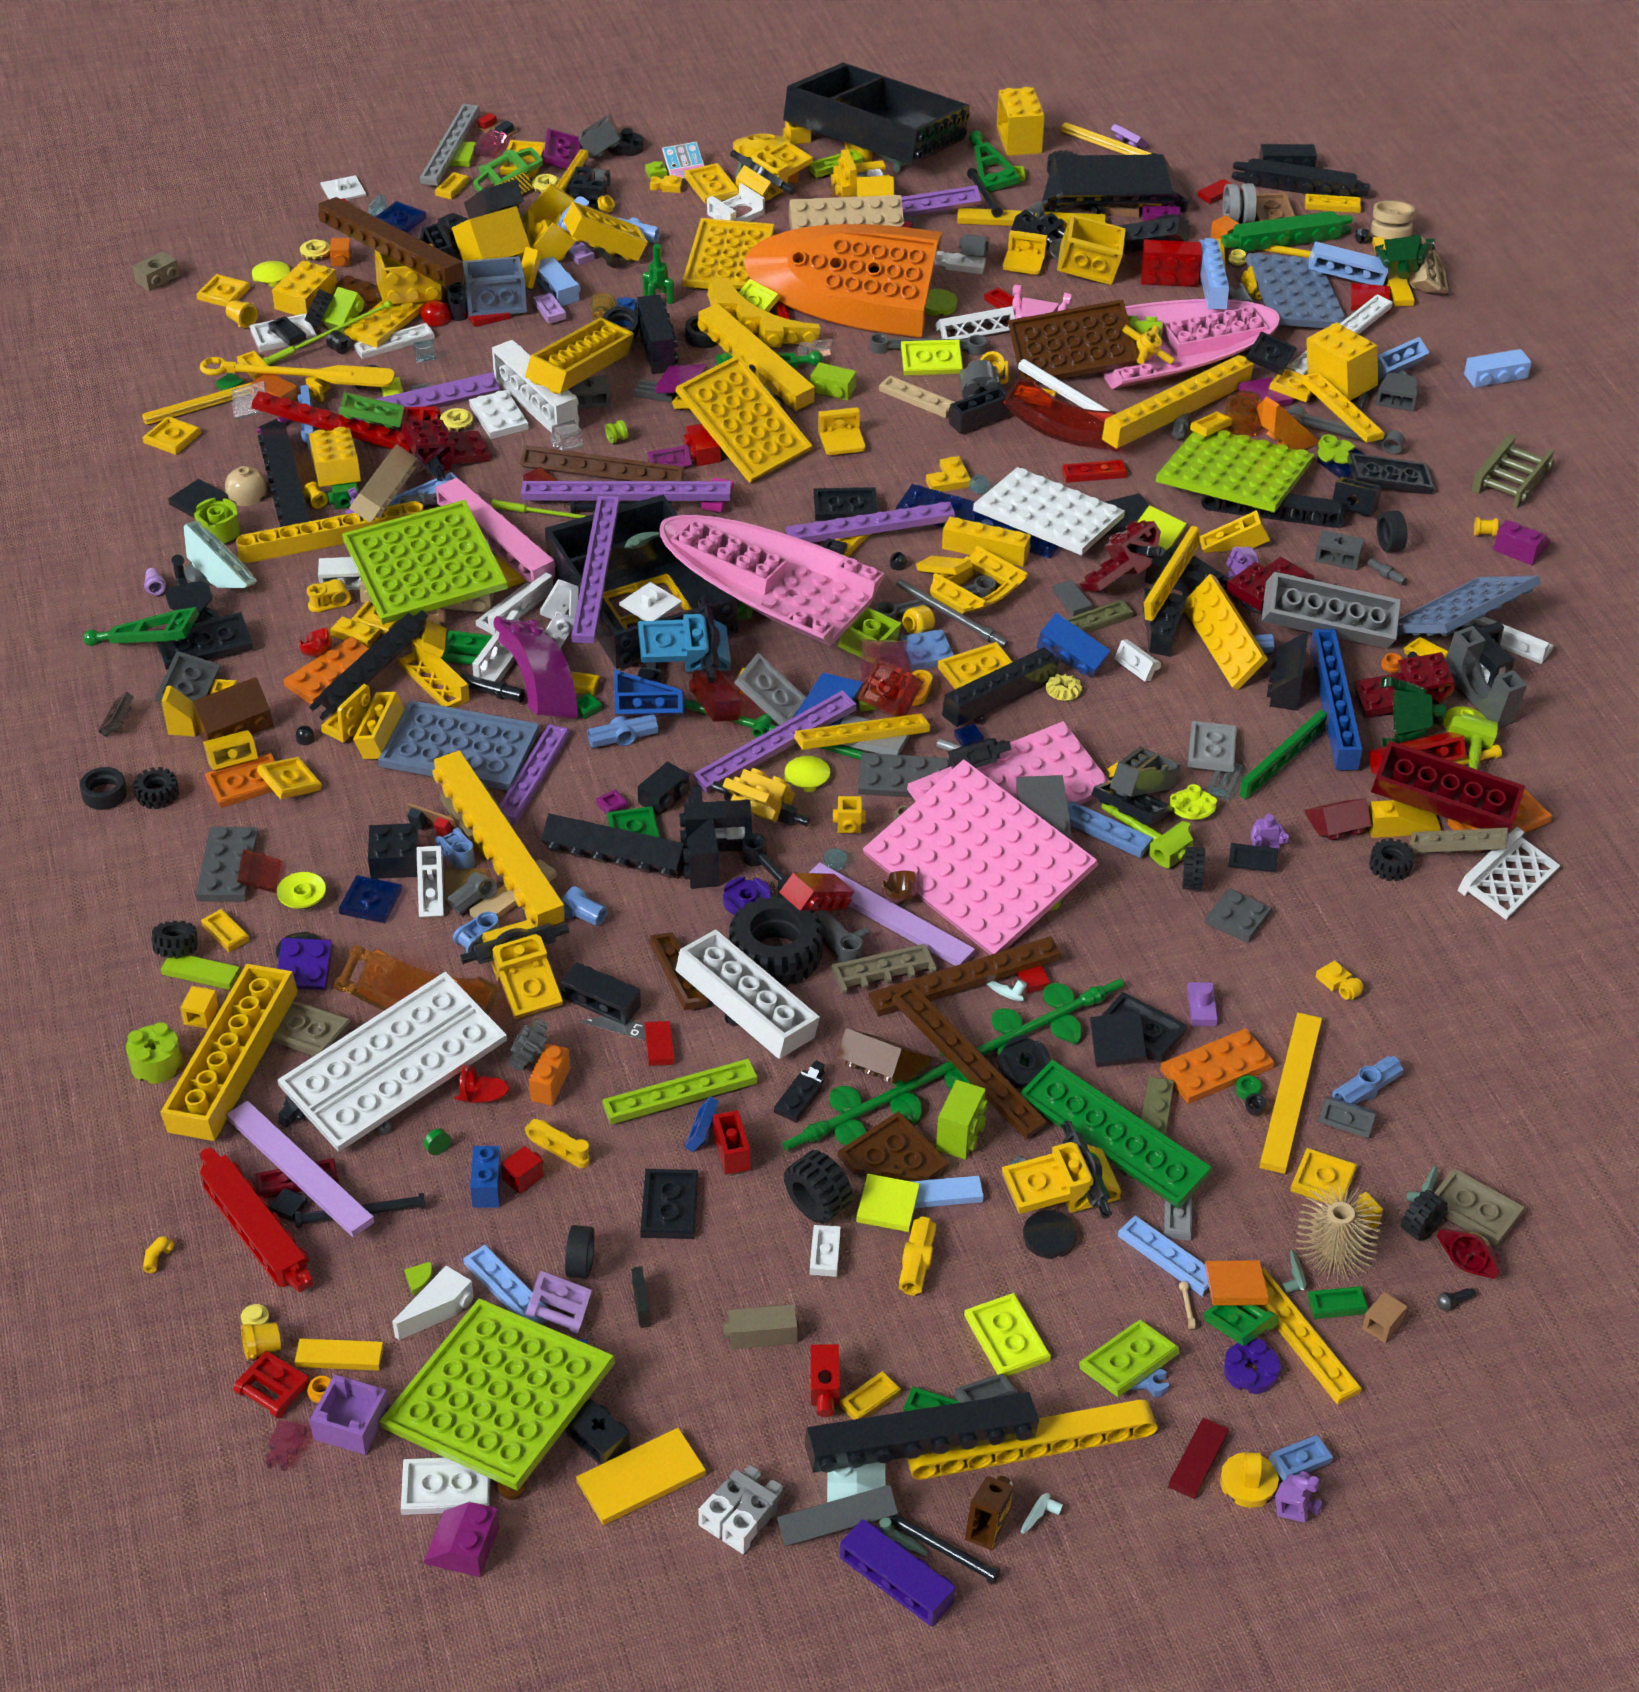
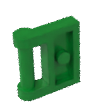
M449 630L445 640V651L440 658L447 664L452 662L472 665L490 641L492 635ZM450 652L477 655V657L460 654H451Z
M1216 1305L1204 1312L1205 1322L1242 1346L1248 1344L1266 1329L1271 1330L1275 1328L1279 1321L1278 1315L1272 1311L1266 1312L1257 1305ZM1239 1308H1242L1243 1310H1245V1311L1248 1312L1249 1314L1253 1315V1316L1256 1317L1257 1319L1251 1317L1250 1315H1248V1314L1245 1313L1244 1311L1240 1310Z

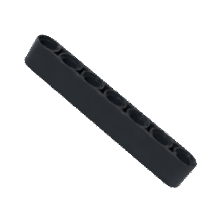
M1202 494L1201 499L1202 507L1208 511L1245 516L1257 510L1261 518L1339 528L1344 525L1347 511L1345 503L1339 500L1288 494L1275 512Z

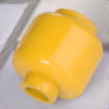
M919 605L905 611L902 623L904 629L909 634L928 632L934 627L935 617L929 607Z

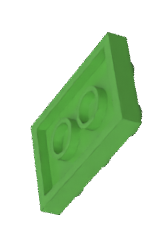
M344 392L339 414L348 419L359 418L364 419L367 423L377 422L384 424L386 427L395 428L401 425L404 405Z

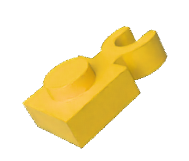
M675 175L664 176V179L655 176L651 177L650 190L662 189V192H681L682 177Z

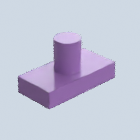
M1188 982L1187 994L1191 1026H1217L1213 983Z

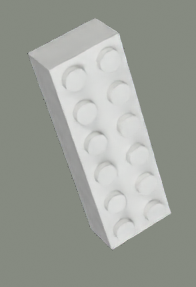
M513 340L492 347L494 375L497 383L504 390H507L518 403L557 439L579 431L578 422L580 419L577 410L579 402L575 394H572L569 390L561 394H555L550 392L548 388L542 385H535L531 380L525 378L531 355Z
M716 929L680 949L676 971L778 1059L815 1038L820 1016Z

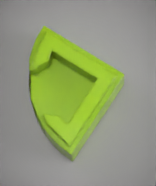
M431 1262L404 1269L413 1296L419 1294L425 1288L430 1278H432Z

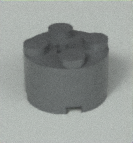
M987 360L972 361L959 374L964 399L1001 386L997 366L991 365V362Z

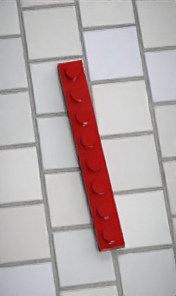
M258 391L252 401L251 408L328 431L334 430L337 427L350 428L352 438L393 449L397 444L410 453L411 451L402 432L391 430L384 426L374 425L357 419H348L343 415L326 409H319L308 404L291 401L288 398H281L267 392Z

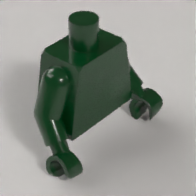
M1421 235L1386 239L1384 244L1375 246L1376 256L1380 258L1384 267L1390 268L1391 274H1398L1400 279H1407L1409 272H1417L1419 270L1420 264L1424 262L1428 252L1435 250V238H1425L1426 242L1422 244Z
M1382 677L1380 688L1392 687L1394 690H1397L1393 691L1394 734L1397 735L1394 738L1382 737L1383 747L1387 746L1388 741L1399 744L1423 737L1428 733V728L1433 727V718L1446 717L1445 704H1432V695L1427 694L1424 687L1395 679L1394 677Z

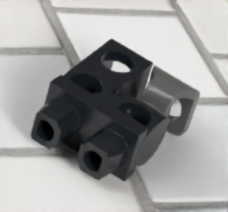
M576 167L569 186L570 196L574 199L579 196L584 197L589 201L590 207H597L598 198L605 196L607 186L611 185L610 170L593 168V180L592 168ZM582 172L587 173L586 175H583V176L579 175V173H582Z
M1039 201L1015 216L1011 228L1013 231L1047 235V248L1055 239L1063 238L1066 229L1063 227L1064 220L1058 219L1053 213L1044 214L1045 209Z

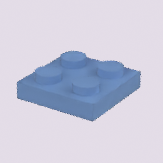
M943 629L900 636V644L912 671L938 667V660L954 656Z

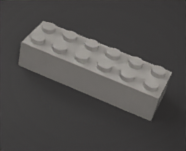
M1274 572L1266 581L1261 621L1312 633L1313 629H1335L1339 639L1387 649L1397 638L1400 599Z

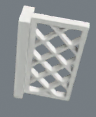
M1518 827L1509 834L1506 849L1492 850L1464 876L1457 890L1464 896L1471 893L1506 920L1560 867L1558 863L1522 838L1524 831ZM1522 847L1529 852L1530 856H1520L1518 849ZM1505 861L1516 862L1517 869L1507 868ZM1521 862L1532 863L1533 869H1523ZM1537 863H1544L1550 869L1539 870ZM1492 874H1503L1504 881L1493 880ZM1509 875H1519L1520 882L1510 881ZM1524 875L1535 876L1536 883L1526 882ZM1478 887H1490L1491 894L1482 892ZM1495 887L1506 888L1507 894H1497ZM1512 888H1522L1523 895H1513ZM1499 901H1509L1510 908L1506 910L1499 904Z

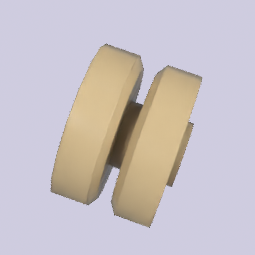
M1381 201L1376 203L1373 207V217L1375 219L1372 221L1371 233L1383 239L1411 236L1413 224L1410 221L1414 219V206L1401 201Z

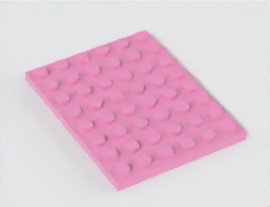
M964 759L863 848L864 854L888 874L901 870L914 871L918 883L916 896L989 955L1005 951L1098 866L1097 860Z

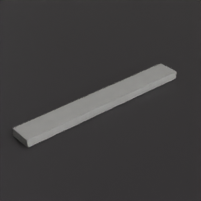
M462 104L419 178L420 184L438 186L480 113V106Z

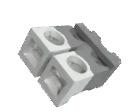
M751 1465L742 1472L735 1469L730 1478L699 1508L698 1525L720 1539L722 1537L723 1542L744 1555L750 1547L751 1540L769 1522L770 1518H773L777 1513V1503L783 1495V1486L775 1480H770L765 1487L758 1484L761 1481V1473Z

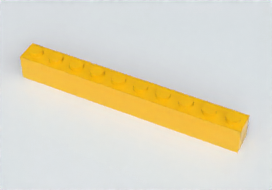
M1237 355L1106 418L1102 440L1116 449L1173 422L1183 414L1191 413L1238 390L1240 382L1251 380L1254 363L1247 360L1244 356Z
M459 750L434 759L435 769L432 770L435 781L437 783L440 782L446 798H451L456 813L462 814L465 827L467 829L472 828L475 842L481 844L485 857L491 859L495 872L503 877L505 887L508 891L513 892L517 905L525 910L527 920L530 919L535 927L548 923L553 926L563 922V902L461 751Z

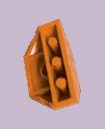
M1266 396L1257 406L1261 425L1267 430L1266 435L1274 441L1278 440L1276 442L1277 445L1283 444L1288 446V448L1296 450L1318 445L1319 440L1275 401Z

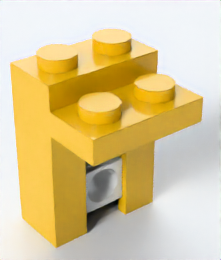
M844 149L841 150V157L838 158L839 166H834L831 183L835 185V192L839 197H857V177H890V175H883V170L886 169L883 160L855 164L849 150Z

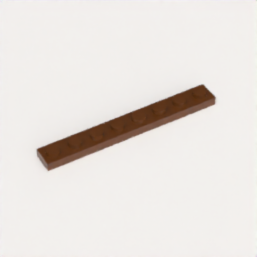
M527 445L522 447L520 466L541 467L544 470L625 481H682L684 467Z
M1052 936L870 992L868 993L869 1001L877 1017L900 1010L892 1002V997L911 983L931 1001L1014 975L1024 970L1061 960V952Z
M912 983L893 995L892 1002L972 1085L986 1089L985 1098L1026 1140L1045 1127L1047 1121Z

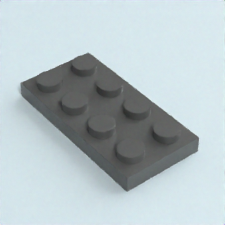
M861 753L858 794L913 798L907 790L908 783L951 767L950 759Z
M210 827L196 892L197 901L246 902L259 835L258 827Z

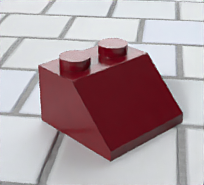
M1366 798L1345 800L1304 809L1306 816L1318 835L1328 836V839L1343 837L1342 832L1347 831L1350 832V835L1364 832V827L1371 826Z

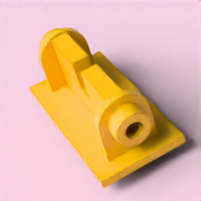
M1250 265L1248 270L1243 272L1241 281L1250 297L1260 300L1262 296L1257 286L1255 273Z

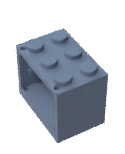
M520 256L462 261L463 282L469 317L527 312L525 277Z

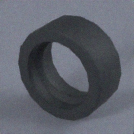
M617 306L604 313L602 318L610 322L616 320L629 321L632 326L627 330L635 333L633 340L637 337L639 333V319L636 312L631 308Z
M698 315L687 320L685 324V338L689 344L698 348H708L717 345L706 333L697 332L700 330L698 327Z
M1397 510L1379 514L1376 528L1381 548L1385 552L1403 550L1407 544L1408 537L1407 525L1403 514Z
M99 767L92 769L80 780L82 799L90 808L97 810L110 809L122 803L126 798L127 788L124 776L115 768ZM102 784L116 785L110 791L103 793L91 791L96 786Z
M572 1225L570 1227L565 1255V1274L567 1277L588 1279L590 1276L595 1245L593 1227Z

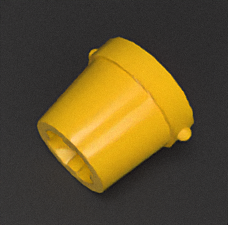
M232 300L226 307V316L236 322L239 328H250L249 325L255 324L258 318V310L254 303Z
M276 1322L241 1325L242 1343L247 1361L256 1359L265 1351L272 1353L281 1350L280 1334Z

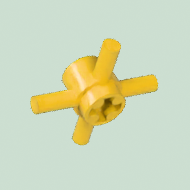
M1125 325L1122 331L1137 341L1135 346L1138 354L1137 362L1139 364L1148 361L1153 355H1157L1170 365L1175 358L1160 348L1162 340L1158 335L1160 330L1158 326H1153L1151 331H1147L1142 335L1128 325Z

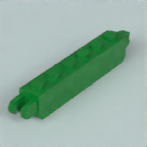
M1328 211L1236 224L1233 233L1222 235L1221 243L1225 248L1240 249L1248 252L1266 249L1271 245L1290 246L1339 239L1341 235L1351 232V227L1346 224L1352 223L1353 217L1350 215H1337L1335 212Z

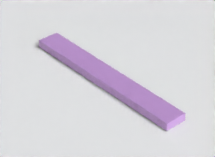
M818 863L809 872L837 875L855 891L851 897L852 901L849 907L917 945L926 944L931 953L956 966L968 962L975 955V948L896 904L889 902L887 899L824 864Z
M248 1100L226 1114L227 1120L352 1237L375 1223L374 1217Z

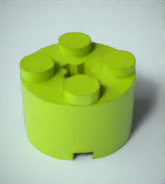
M211 498L197 505L196 512L194 513L195 521L201 523L202 527L208 529L222 543L230 542L240 536L238 512L234 502L224 498L223 501H216V498Z
M159 1022L155 1025L134 1030L128 1034L126 1051L131 1072L136 1079L140 1080L141 1078L148 1080V1083L158 1084L170 1080L177 1074L176 1070L179 1066H182V1055L177 1035L172 1029L168 1028L167 1024Z

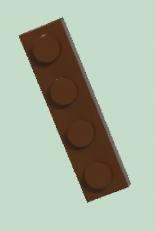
M674 933L650 935L649 944L683 1010L707 1007L709 999L676 971L681 946Z

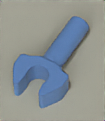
M1159 1368L1129 1390L1147 1389L1152 1394V1397H1161L1169 1391V1383L1158 1384L1154 1381L1165 1380L1167 1372Z

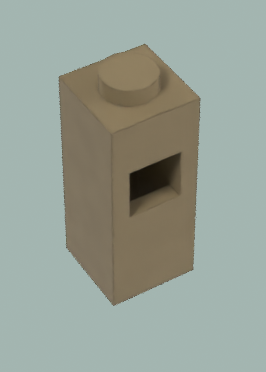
M793 1304L728 1310V1321L723 1322L724 1339L730 1338L731 1349L796 1344L797 1322L795 1306Z

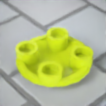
M280 261L262 262L253 268L252 278L256 282L268 283L269 286L275 287L279 281L290 273V268L287 264Z
M814 756L796 757L789 761L785 767V781L803 788L805 792H814L816 787L825 783L830 777L828 764Z
M1191 784L1187 789L1178 791L1170 796V806L1174 807L1173 812L1182 818L1191 820L1209 817L1214 813L1217 805V799L1201 790V787L1196 784Z

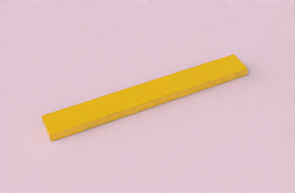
M958 208L957 224L1012 226L1015 216L1022 211L1003 210L1002 215L995 218L991 214V209ZM1044 213L1045 215L1053 213L1058 219L1064 220L1063 227L1065 229L1071 214L1106 223L1105 214Z
M1297 1012L1259 1168L1282 1174L1286 1172L1322 1021L1320 1017Z

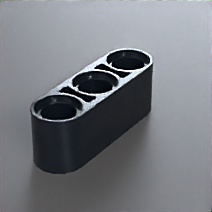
M463 280L446 286V296L451 318L455 321H463L468 317L467 299Z

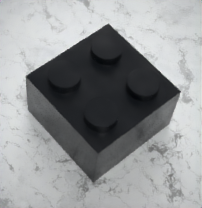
M417 823L369 825L368 865L370 879L418 877L417 847H420Z

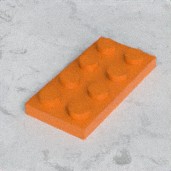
M349 637L284 678V686L309 704H312L327 686L369 648L353 637Z
M1526 789L1524 790L1510 833L1516 827L1526 833L1551 822L1552 815ZM1448 818L1447 824L1452 830L1479 829Z
M1244 1028L1162 1062L1160 1070L1168 1080H1174L1173 1087L1185 1102L1190 1104L1235 1085L1242 1076L1249 1075L1254 1077L1273 1069L1274 1061L1251 1033Z

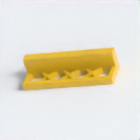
M419 637L412 640L413 653L398 659V665L441 706L456 708L470 701L468 683L440 657L421 650L422 640ZM417 660L419 666L408 665V663ZM430 673L431 678L421 677L420 674ZM433 684L444 686L443 689L432 688ZM448 696L455 697L456 699L447 702L444 698Z

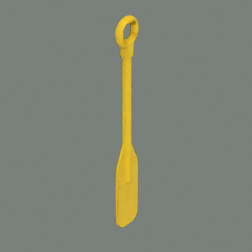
M220 357L206 358L200 364L201 372L209 376L235 372L308 376L333 384L374 387L390 386L395 377L392 369L336 365L319 369L236 364V362H227ZM212 363L221 364L218 369H209L207 366Z

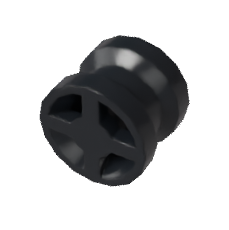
M333 330L326 340L327 346L333 350L335 349L339 354H345L350 349L352 343L349 336L343 335L338 330Z

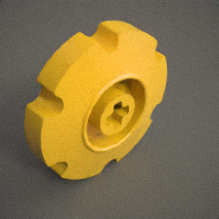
M753 134L736 139L733 142V150L745 157L751 158L753 153L762 148L769 151L785 141L790 142V139L773 134Z

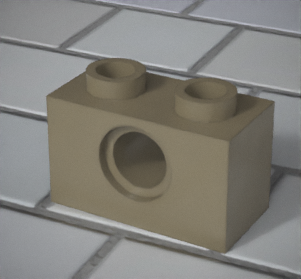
M164 251L132 266L135 283L148 291L180 276L177 259Z

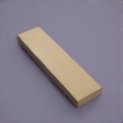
M889 376L879 385L880 392L944 418L950 415V404L955 403L952 400L893 376Z
M541 859L536 862L548 882L557 877V871ZM504 884L497 889L493 897L483 899L469 909L470 916L476 918L479 914L490 911L495 913L499 919L517 906L513 892L508 891Z

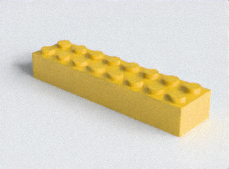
M600 317L532 354L525 378L531 380L535 385H542L548 388L552 393L561 394L628 355L635 333Z
M251 964L245 965L160 1112L167 1133L210 1141L216 1140L227 1120L226 1114L233 1110L272 1040L273 1034L277 1031L298 993L292 971Z

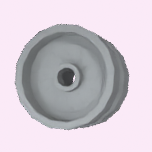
M1243 183L1240 189L1237 184H1226L1223 192V216L1227 215L1236 222L1240 220L1241 224L1254 222L1257 205L1254 184Z

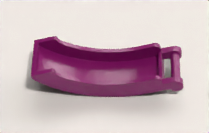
M496 616L493 625L499 632L498 641L511 652L521 669L527 690L528 708L537 715L577 718V700L572 675L566 658L558 644L543 631V628L539 626L536 620L526 622Z

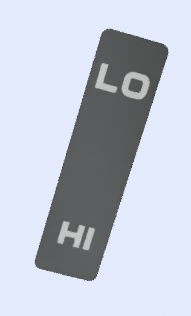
M604 1016L578 1021L645 1040L644 1024L629 1020L626 1025Z

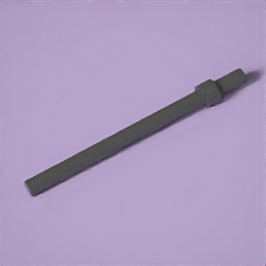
M901 578L896 582L897 587L980 634V637L987 642H997L1002 648L1007 646L1008 640L997 635L995 630L990 627L978 624Z

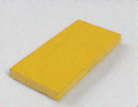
M676 1428L576 1476V1481L604 1526L706 1476V1470L679 1428Z

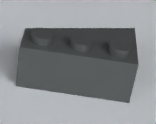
M1140 746L1118 762L1110 788L1116 790L1117 794L1126 797L1173 789L1182 764Z

